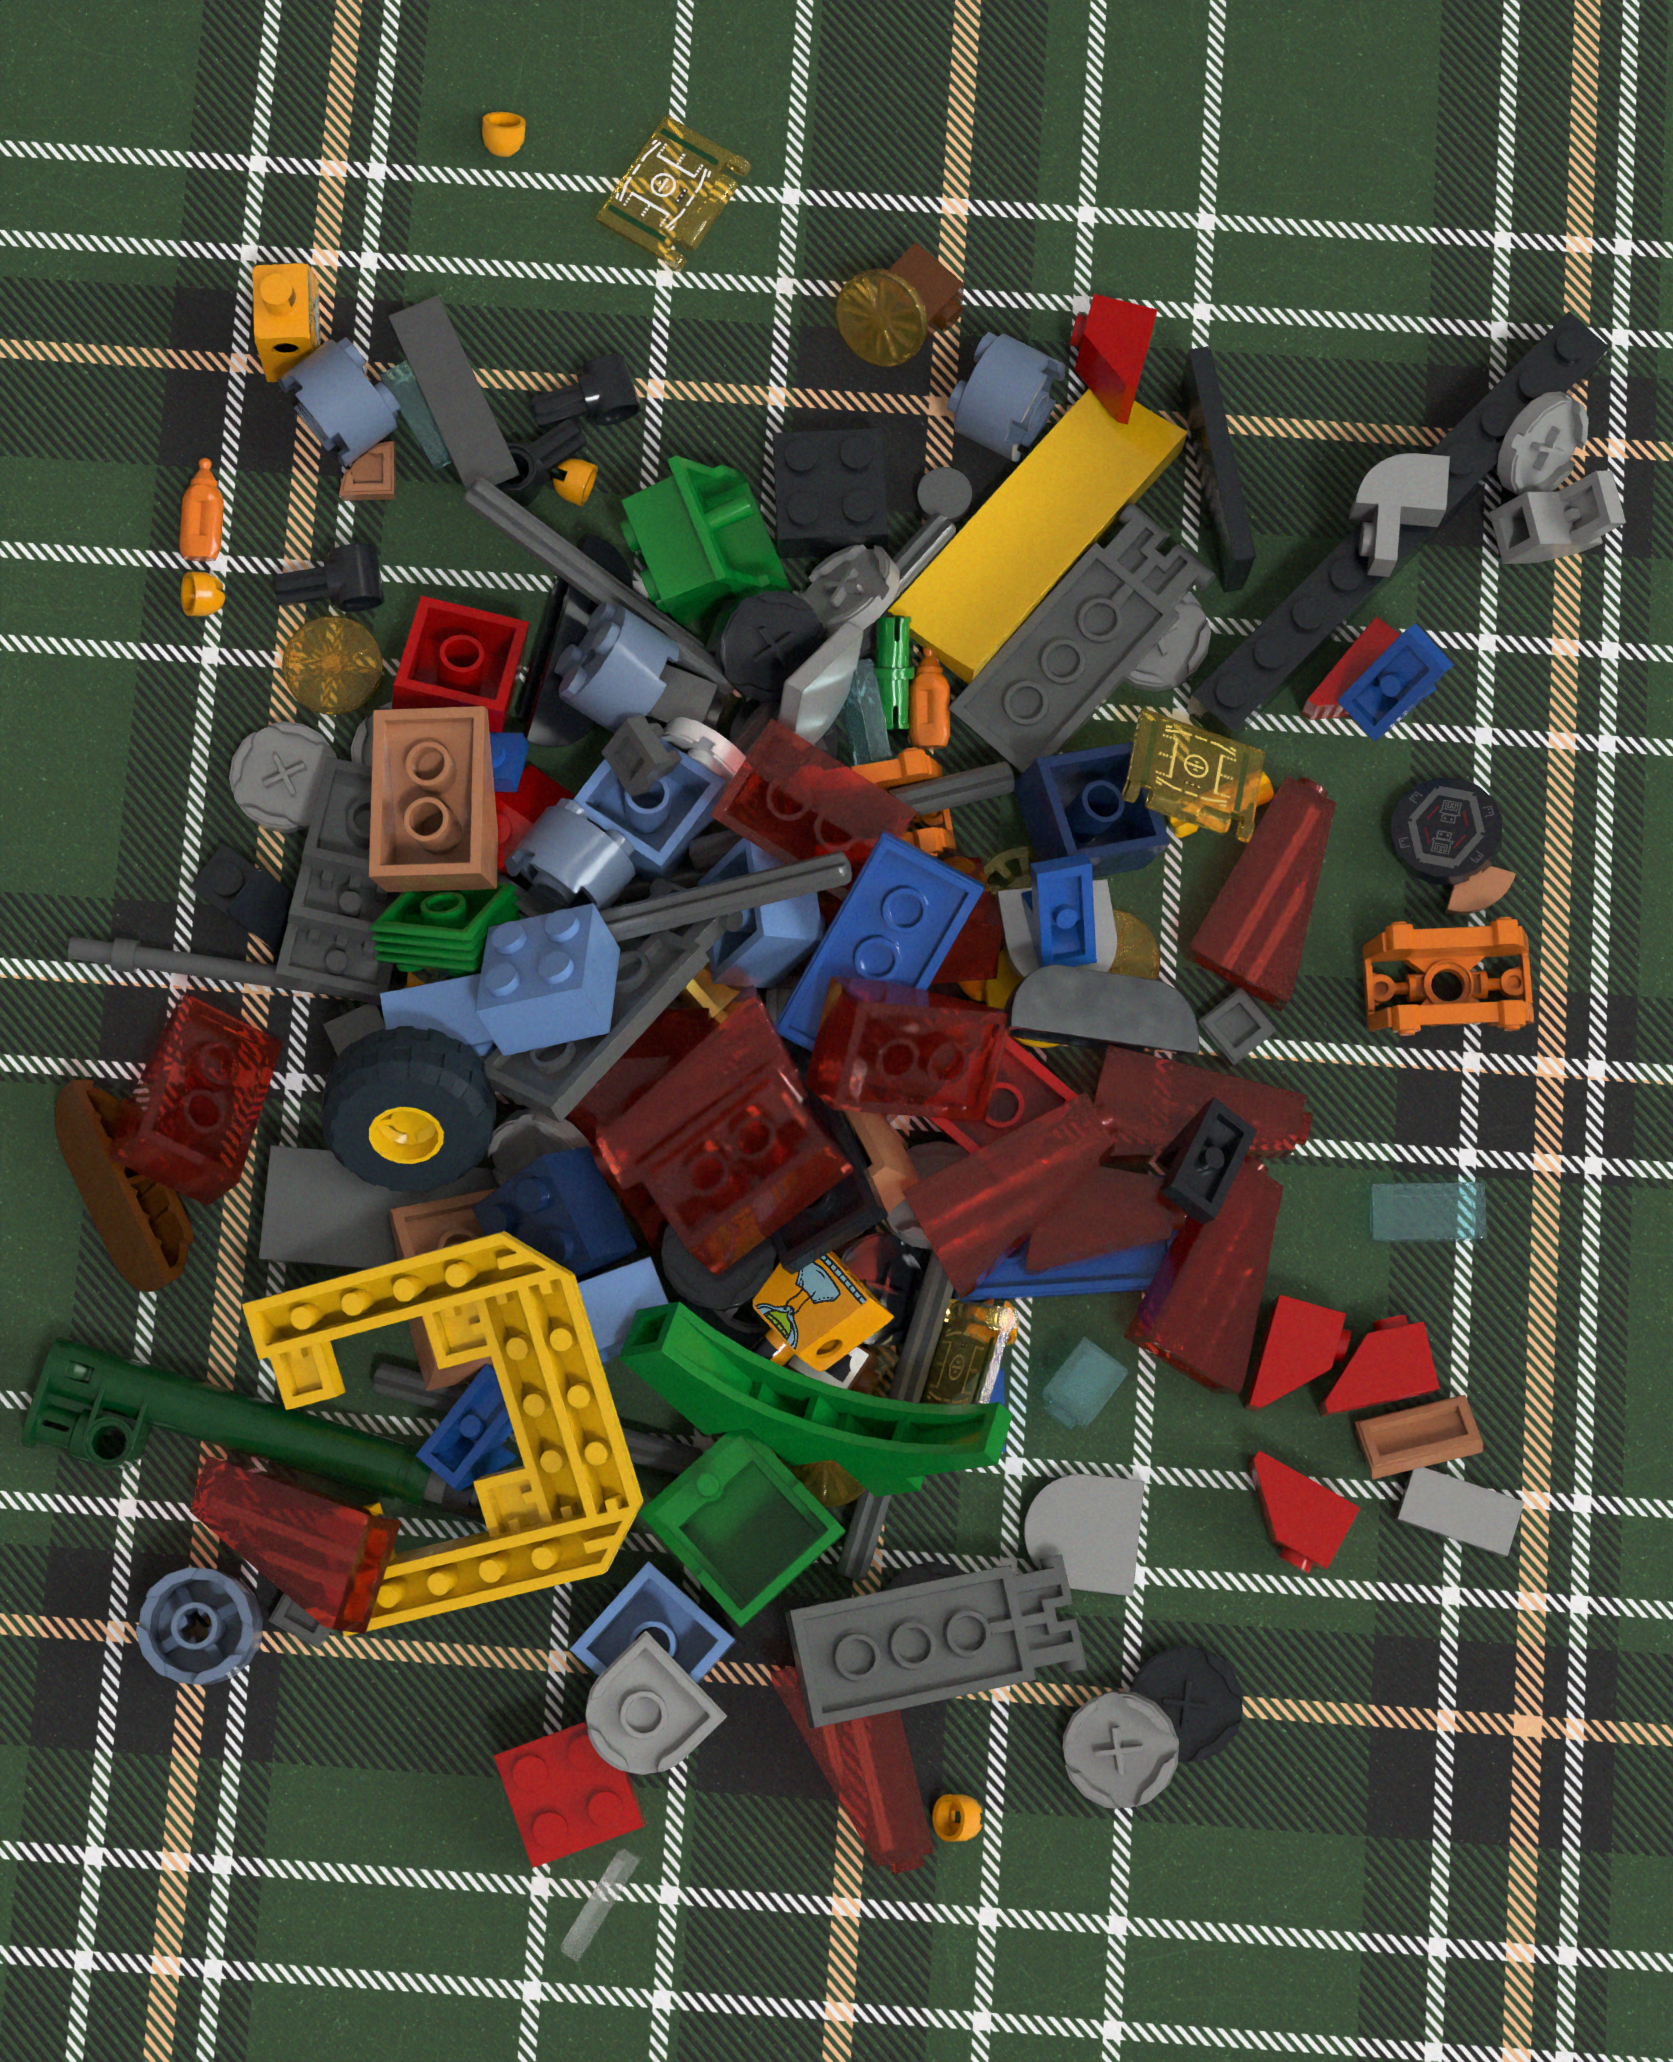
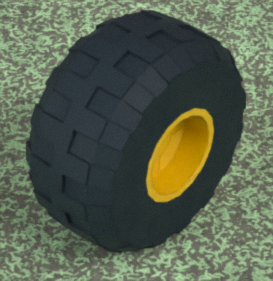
M399 1026L389 1030L384 1028L365 1035V1037L349 1044L342 1050L340 1056L332 1063L328 1072L321 1107L323 1136L327 1146L334 1153L335 1158L351 1173L357 1174L363 1181L374 1186H384L389 1188L390 1191L404 1192V1190L429 1191L437 1188V1186L448 1185L466 1176V1173L477 1166L485 1157L488 1145L491 1144L496 1118L495 1090L492 1089L491 1083L486 1077L484 1061H481L471 1048L456 1038L452 1039L438 1030L428 1028V1030L417 1029L414 1026Z

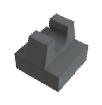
M643 715L626 719L602 750V754L630 797L648 792L656 781L673 772L682 760L677 750L667 752L659 739L664 734L660 724H649Z

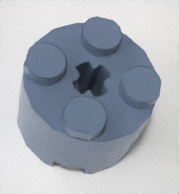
M988 332L981 339L975 351L974 362L977 365L968 383L964 380L958 382L950 396L947 410L956 414L954 418L955 432L1017 462L1021 452L1017 451L1019 445L1022 444L1031 448L1053 411L1056 400L1049 397V390L1053 378L1058 381L1064 380L1065 364L1004 333L996 336Z
M346 337L338 343L332 339L327 340L277 379L280 388L285 393L294 388L296 392L294 395L300 402L294 409L324 448L329 451L337 445L341 449L337 460L343 467L350 465L398 428L395 418L399 416L397 410L401 408L393 394L381 381L374 386L371 384L362 368L366 364L364 358Z
M605 601L591 615L587 624L589 631L579 646L571 644L564 650L554 672L563 677L559 686V697L615 734L626 719L640 715L645 717L652 710L667 686V683L660 680L659 676L665 667L667 659L672 663L678 661L679 644L622 605L614 607Z
M561 798L556 806H548L504 862L509 875L516 876L520 871L532 884L527 892L554 912L594 903L598 911L610 909L636 874L634 864L629 859L635 849L628 839L612 829H608L604 833L588 821V815L581 806L566 798Z
M188 1567L164 1576L149 1589L145 1596L147 1599L140 1610V1620L136 1628V1635L142 1655L154 1670L162 1676H166L178 1683L212 1685L237 1675L251 1662L255 1653L260 1648L263 1638V1618L257 1598L243 1581L224 1571ZM199 1612L200 1616L210 1617L212 1625L207 1628L209 1636L205 1640L203 1637H191L189 1632L196 1625L193 1615Z

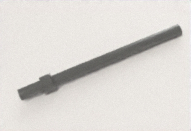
M72 936L68 945V958L111 964V969L115 971L136 973L137 968L330 995L274 982L277 965L141 946L140 940L116 937L114 942ZM390 982L388 992L404 989V983Z

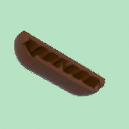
M80 1079L70 1081L61 1090L55 1107V1131L64 1160L119 1273L128 1283L141 1291L154 1292L164 1288L177 1279L184 1271L183 1269L188 1257V1246L193 1243L194 1239L188 1217L133 1105L125 1097L118 1101L106 1091L94 1087V1081Z

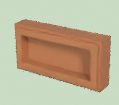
M1466 1395L1355 1422V1433L1372 1480L1482 1453L1483 1441Z

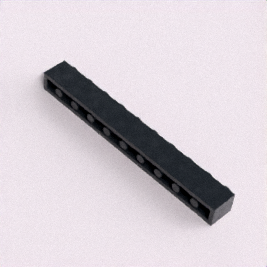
M1568 311L1429 453L1430 455L1450 456L1447 507L1439 526L1428 527L1400 524L1397 562L1390 577L1367 575L1368 556L1359 555L1362 523H1371V521H1362L1191 695L1186 712L1227 748L1497 473L1500 448L1507 431L1518 414L1531 401L1547 392L1561 391L1571 397L1597 371L1610 347Z

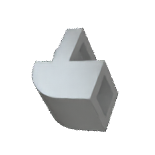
M1418 453L1394 455L1381 461L1367 473L1358 489L1349 514V520L1371 521V523H1362L1359 542V555L1368 556L1367 575L1390 577L1398 557L1400 524L1428 527L1439 526L1447 507L1450 456Z
M1595 471L1558 492H1525L1489 512L1503 564L1538 563L1574 555L1602 544V535L1626 523L1612 471Z

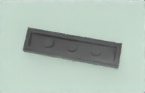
M439 295L389 315L388 317L465 490L467 491L471 484L479 477L485 478L491 484L496 485L518 476L519 472Z

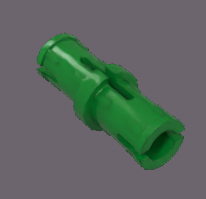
M881 615L875 621L877 622L876 665L871 666L870 677L876 679L874 728L893 729V726H896L897 729H908L909 679H914V667L909 666L911 616L892 615V617H888L887 615Z

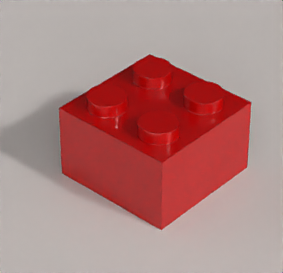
M420 596L393 686L392 709L485 706L488 709L489 732L504 733L525 658L529 622Z
M994 1025L921 1109L920 1113L955 1144L959 1145L971 1157L983 1165L999 1182L1008 1186L1079 1104L1082 1098L1002 1029Z
M586 1721L494 1755L532 1868L647 1825L630 1774L611 1766L597 1753L589 1739Z

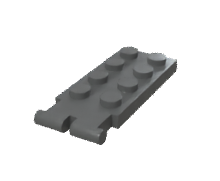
M1134 503L1130 504L1120 515L1119 521L1125 526L1108 546L1103 549L1095 543L948 708L957 719L1021 774L1036 758L1058 755L1179 620L1180 616L1174 610L1175 606L1194 585L1203 591L1216 577L1214 571L1181 543L1175 545L1165 557L1160 554L1158 550L1166 542L1170 534Z
M657 878L650 886L651 896L648 899L688 888L664 878ZM738 911L618 941L620 957L610 1033L503 1056L497 1047L484 1061L486 1077L491 1083L492 1089L560 1123L710 961L706 952L725 931L735 932L741 927L743 923L742 912Z
M1062 1554L1040 1559L1042 1570L1013 1576L1011 1565L785 1612L809 1729L1036 1680L1034 1668L1063 1662L1065 1673L1088 1669L1077 1619L1058 1622L1055 1608L1073 1604Z

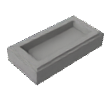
M1421 1467L1410 1471L1395 1520L1502 1557H1507L1524 1501Z

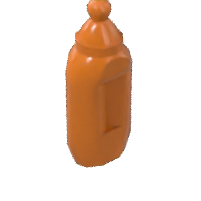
M202 458L198 462L200 470L191 479L190 486L186 489L182 498L179 549L182 558L185 560L209 562L216 561L221 550L224 500L222 493L217 488L218 481L215 480L214 475L210 471L212 466L211 460Z
M924 646L923 654L925 657L916 668V675L911 680L909 687V739L913 748L923 750L946 748L950 737V710L948 709L950 707V686L947 678L943 675V668L934 657V653Z

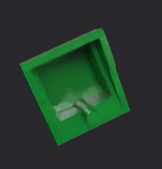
M676 455L667 459L673 473L672 476L621 500L628 518L619 521L630 550L635 552L641 566L646 564L648 568L639 571L645 589L651 601L656 603L658 610L663 614L670 612L679 626L719 613L725 599H740L759 590H781L790 594L793 593L744 472L725 465L712 468Z
M748 1428L726 1432L638 1513L740 1628H743L846 1533L845 1529L769 1447Z

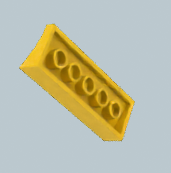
M1089 388L888 610L887 616H911L909 636L923 648L924 646L928 647L934 653L935 658L969 685L1095 543L1099 544L1119 522V517L1130 504H1135L1181 453L1188 431L1156 415L1135 400L1128 425L1119 423Z

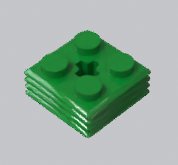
M497 882V889L402 892L369 928L375 932L371 940L377 942L373 950L379 952L375 960L381 963L396 964L397 969L404 972H415L424 968L447 970L448 975L456 978L478 973L483 962L488 927L510 921H518L522 918L516 914L520 907L514 904L518 896L512 894L517 887L510 883Z

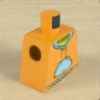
M305 263L257 265L252 270L254 338L267 382H278L277 379L321 346L319 281L310 266ZM284 343L293 344L298 347L293 352L278 351Z
M833 1251L793 1275L783 1269L781 1263H779L753 1299L752 1307L771 1329L750 1351L781 1366H784L796 1354L816 1371L821 1372L827 1370L888 1324L894 1316Z

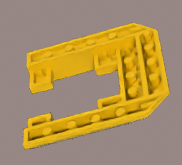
M502 1231L242 1304L258 1359L270 1357L286 1410L331 1399L346 1392L330 1342L331 1340L419 1316L423 1317L439 1370L491 1356L524 1465L484 1475L473 1481L488 1531L395 1553L380 1502L331 1514L320 1520L337 1575L327 1581L344 1637L601 1575L608 1571L644 1500L578 1283L573 1272L507 1232Z

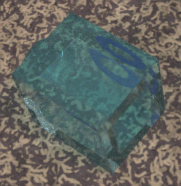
M1084 1336L1040 1394L1049 1402L1045 1406L1044 1411L1069 1430L1076 1423L1086 1430L1130 1371Z

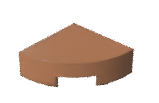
M394 441L374 445L368 452L359 457L349 470L347 469L340 486L342 501L397 499L396 446Z
M1490 866L1483 873L1481 870L1476 875L1470 876L1469 881L1452 885L1445 913L1458 916L1469 915L1492 906L1510 888L1516 873Z

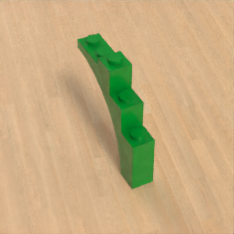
M681 1302L636 1310L619 1355V1359L704 1435L748 1428L789 1466L835 1460L874 1497L920 1491L925 1475L998 1465L1013 1416L1000 1402L970 1405L921 1404L875 1397L824 1383L789 1370L744 1348L709 1326Z

